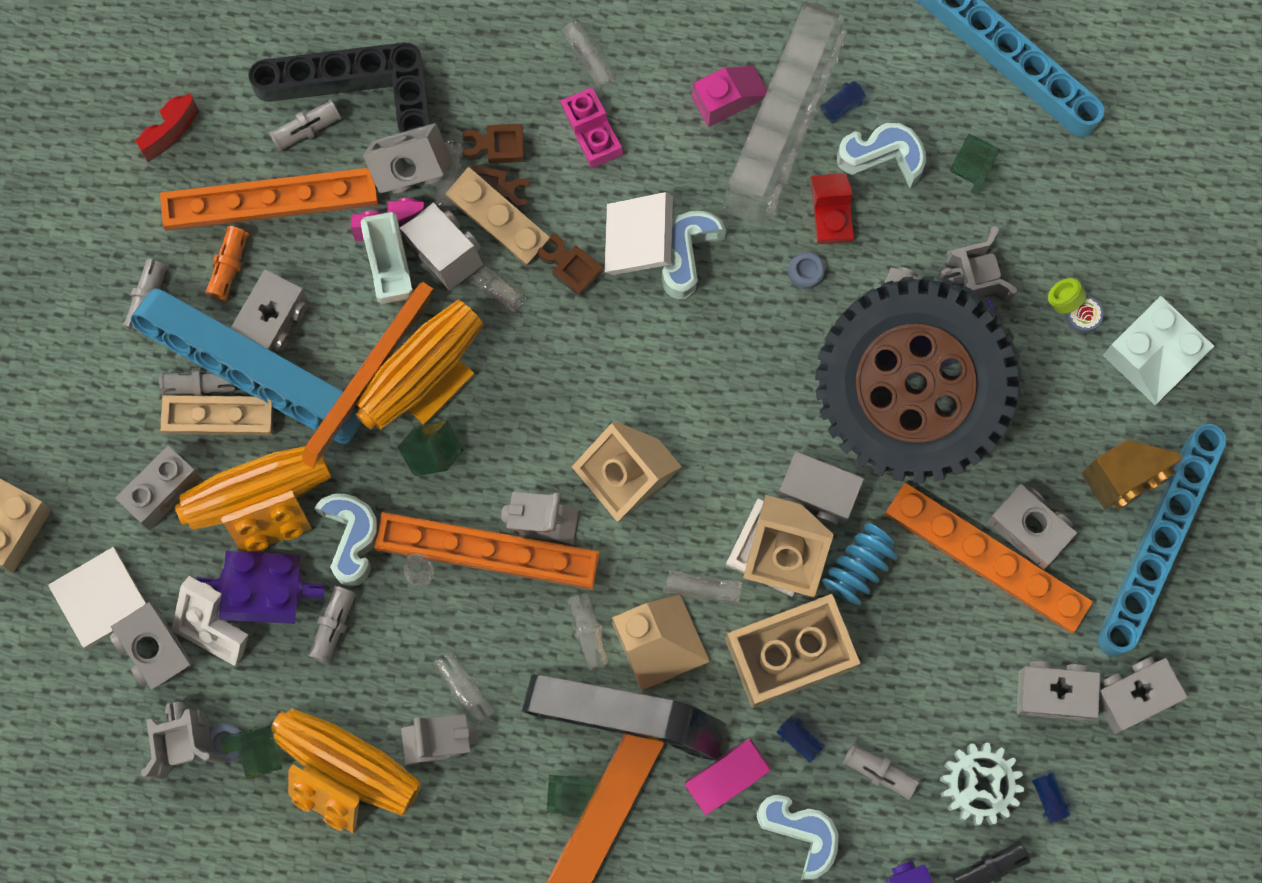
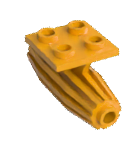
M456 300L423 324L380 367L355 403L359 409L355 416L370 430L374 426L381 430L408 411L425 426L474 376V372L460 359L484 326L482 320L464 302Z
M305 446L273 452L220 472L179 495L180 503L175 505L176 513L181 524H189L192 530L224 524L240 551L261 552L271 544L282 540L298 538L303 532L312 529L297 497L332 478L326 458L323 454L313 469L302 462Z
M291 708L287 713L281 711L271 726L270 730L274 732L273 741L305 767L302 770L292 764L288 770V793L292 803L303 811L310 812L312 809L324 816L323 820L336 830L342 831L346 829L351 833L357 828L359 800L404 816L418 796L422 782L387 753L334 723Z

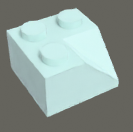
M1160 296L1107 349L1103 356L1156 405L1214 345Z

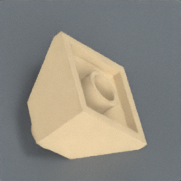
M616 421L608 426L572 466L574 471L617 522L662 488L682 467L659 439Z
M765 495L743 578L815 597L833 539V533L801 504Z
M680 594L645 603L612 617L613 627L641 691L710 662Z

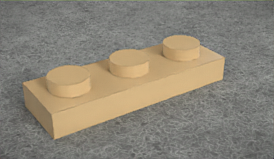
M469 167L445 193V196L525 265L531 261L538 252V249L542 248L550 238Z
M162 395L160 431L163 434L272 436L274 408L272 407L271 400L267 399L268 403L257 397Z

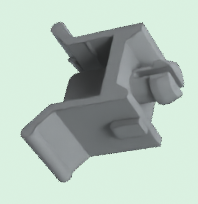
M995 226L991 228L985 240L986 242L948 251L946 262L947 265L954 267V269L946 268L941 271V280L948 279L954 281V285L961 284L962 289L966 286L974 290L972 295L977 298L995 294L1004 299L1005 303H1010L1017 292V288L1000 279L1001 273L995 255H986L999 231L998 228Z
M512 492L511 502L503 507L501 519L504 523H507V529L519 532V537L574 545L579 509L559 505L561 497L559 493L543 495Z
M173 702V704H167L165 708L168 722L165 723L153 719L146 720L152 759L146 768L141 770L143 777L164 780L173 766L194 761L197 756L209 762L226 763V757L217 755L212 751L207 713H204L203 710L187 709L184 702Z
M466 714L436 718H414V725L401 728L405 766L422 762L461 758V754L470 753V745L478 743L476 726H467Z

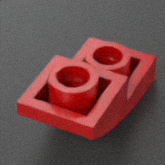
M190 93L170 99L159 110L164 123L146 128L140 137L134 139L147 162L155 159L170 148L195 119L199 110Z

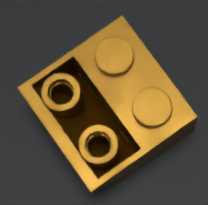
M1126 440L1097 457L1081 475L1104 510L1113 505L1120 510L1144 493L1145 489L1143 487H1146L1148 492L1165 483L1168 478L1177 473L1173 467L1183 458L1178 452Z

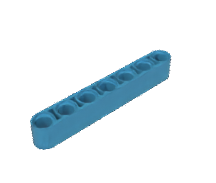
M916 0L1072 134L1086 137L1094 133L1104 116L1105 109L1103 103L983 0H953L960 5L958 8L948 6L945 2L948 0ZM971 23H981L986 27V30H977ZM998 45H1007L1013 52L1005 53L999 49ZM1033 67L1039 72V75H1030L1024 68ZM1057 89L1062 91L1066 98L1055 97L1051 90ZM1078 112H1086L1091 116L1092 121H1084L1079 117Z
M151 289L130 317L132 325L145 336L266 403H268L267 399L271 400L273 408L314 431L318 429L343 393V391L160 289ZM357 407L334 438V442L344 445L348 444L361 426L362 422L355 416L359 411Z
M1204 424L1197 428L1187 438L1180 455L1183 459L1174 466L1177 473L1168 479L1099 632V647L1108 656H1122L1134 649L1140 639L1225 448L1226 436L1222 429L1216 425ZM1198 437L1207 438L1212 444V451L1202 449L1198 443ZM1185 468L1195 471L1198 476L1197 483H1191L1185 478ZM1170 500L1178 501L1183 506L1184 513L1182 516L1175 515L1169 507ZM1155 532H1160L1167 536L1169 548H1162L1157 545L1154 537ZM1145 564L1153 569L1155 573L1154 581H1148L1140 574L1141 565ZM1126 597L1135 598L1139 602V614H1133L1128 611L1125 605ZM1112 630H1119L1123 633L1126 640L1124 647H1118L1112 643L1110 638Z

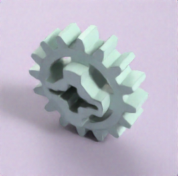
M973 743L967 746L968 755L961 750H957L954 753L958 761L957 763L952 761L945 763L944 766L951 773L950 775L940 777L941 782L949 785V789L943 791L941 795L942 797L952 798L953 802L948 806L949 811L957 808L962 810L959 817L961 821L966 820L971 815L973 816L975 826L981 825L983 817H986L989 825L997 823V813L1006 819L1010 816L1007 806H1019L1020 802L1013 796L1014 794L1024 792V787L1015 783V780L1023 776V773L1021 771H1012L1011 767L1016 762V759L1011 758L1005 761L1002 758L1005 749L1002 747L991 753L990 743H984L981 751H978ZM974 760H988L994 763L995 766L992 768L981 767ZM960 771H962L961 773L965 777L964 789L961 792L958 790ZM975 776L979 779L988 778L989 783L986 785L988 792L986 790L979 792L974 786L978 783V780ZM1003 777H1005L1006 781L1004 797L999 791L1000 781ZM973 800L983 801L990 809H977L970 806L969 803Z

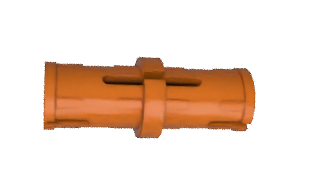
M233 226L227 227L219 254L214 256L212 263L215 266L205 294L211 298L221 301L228 300L236 272L239 273L242 267L240 260L249 238V233L245 232V230Z

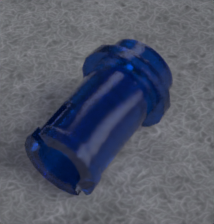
M845 82L842 85L843 89L819 106L822 112L825 111L823 114L830 123L834 124L836 120L854 106L860 107L863 104L862 100L866 98V94L857 82Z
M790 716L776 731L781 736L779 741H786L810 763L816 758V754L806 744L818 754L825 745L800 724L802 721L800 718L795 720Z
M1054 772L1032 780V784L1035 786L1045 811L1042 816L1043 818L1047 817L1050 824L1070 817L1069 809L1072 807L1070 803L1066 804Z

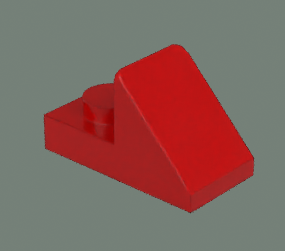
M846 173L810 176L817 245L853 242L854 236L850 208L853 194Z

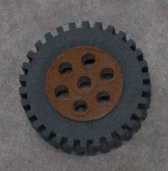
M913 276L903 277L897 282L891 280L883 283L876 289L869 290L852 303L829 330L825 338V345L820 349L818 360L821 361L815 374V380H819V387L815 390L817 401L822 400L823 407L820 409L822 419H829L831 423L828 429L833 439L839 436L843 441L840 448L846 454L852 450L858 455L855 462L862 467L868 462L875 466L873 473L883 477L885 471L894 473L893 480L901 482L904 481L905 476L914 477L913 483H924L926 477L934 476V482L946 478L947 473L953 472L956 476L965 472L966 466L969 464L975 466L981 462L986 452L991 453L997 446L1000 437H1003L1013 418L1020 393L1021 368H1019L1018 347H1014V336L1010 328L1006 330L1003 325L1004 318L998 311L994 313L989 308L990 303L984 297L978 299L972 295L974 290L966 286L963 289L954 286V281L944 279L942 282L934 281V277L923 276L922 279H913ZM919 335L926 336L932 343V350L924 354L917 352L912 345L913 338ZM891 350L897 357V365L893 367L883 366L878 360L879 351ZM949 358L956 359L962 366V373L957 376L947 375L942 369V362ZM914 372L921 373L927 380V387L922 390L913 389L908 383V375ZM879 386L888 388L892 393V401L885 404L878 402L873 394L874 388ZM944 395L951 396L957 403V409L953 412H944L938 407L937 399ZM908 409L918 411L922 416V423L917 426L908 425L903 419V412Z

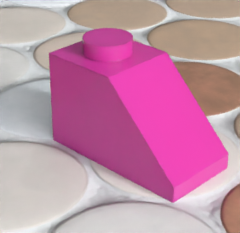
M754 66L724 67L693 83L692 99L708 127L770 97Z

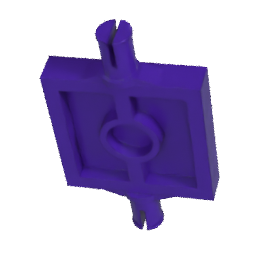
M226 551L224 569L219 578L196 577V580L210 585L214 590L221 593L219 620L295 624L296 609L301 602V598L324 600L325 584L302 583L300 575L301 555Z

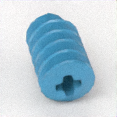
M866 523L863 527L866 534L858 533L854 538L857 546L848 545L845 549L848 557L839 556L836 560L839 569L831 567L828 570L827 574L830 580H820L834 595L847 603L850 602L858 606L862 602L856 593L860 591L869 595L871 592L865 582L867 580L875 583L880 581L875 573V569L877 568L885 572L889 570L883 559L887 557L896 561L898 558L892 549L895 543L891 537L870 523Z

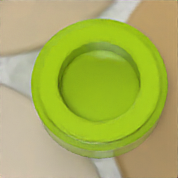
M1075 278L1060 280L1048 293L1049 303L1060 314L1075 311L1086 299L1085 289Z

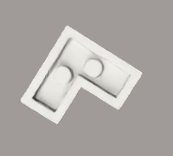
M188 576L180 588L171 630L236 666L243 656L248 634L241 631L236 625L219 620L216 617L221 593L214 590L210 585L201 583Z

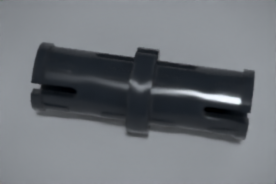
M1017 841L990 856L986 853L981 856L980 861L951 875L955 883H990L992 881L997 883L1002 880V876L1031 863V861L1027 857L1028 854L1022 843Z

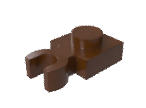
M523 124L487 125V135H481L475 130L462 132L463 141H474L477 144L473 149H463L464 159L475 160L482 154H488L489 163L524 162Z
M471 165L470 168L504 198L508 199L512 205L523 207L527 204V200L518 199L515 196L514 190L516 187L528 188L530 186L528 180L520 178L512 182H505L507 171Z
M552 234L550 242L557 247V250L554 253H547L540 247L538 249V256L544 263L556 264L557 266L552 270L553 276L580 297L603 272V267L577 245L568 252L564 248L563 240L559 236Z

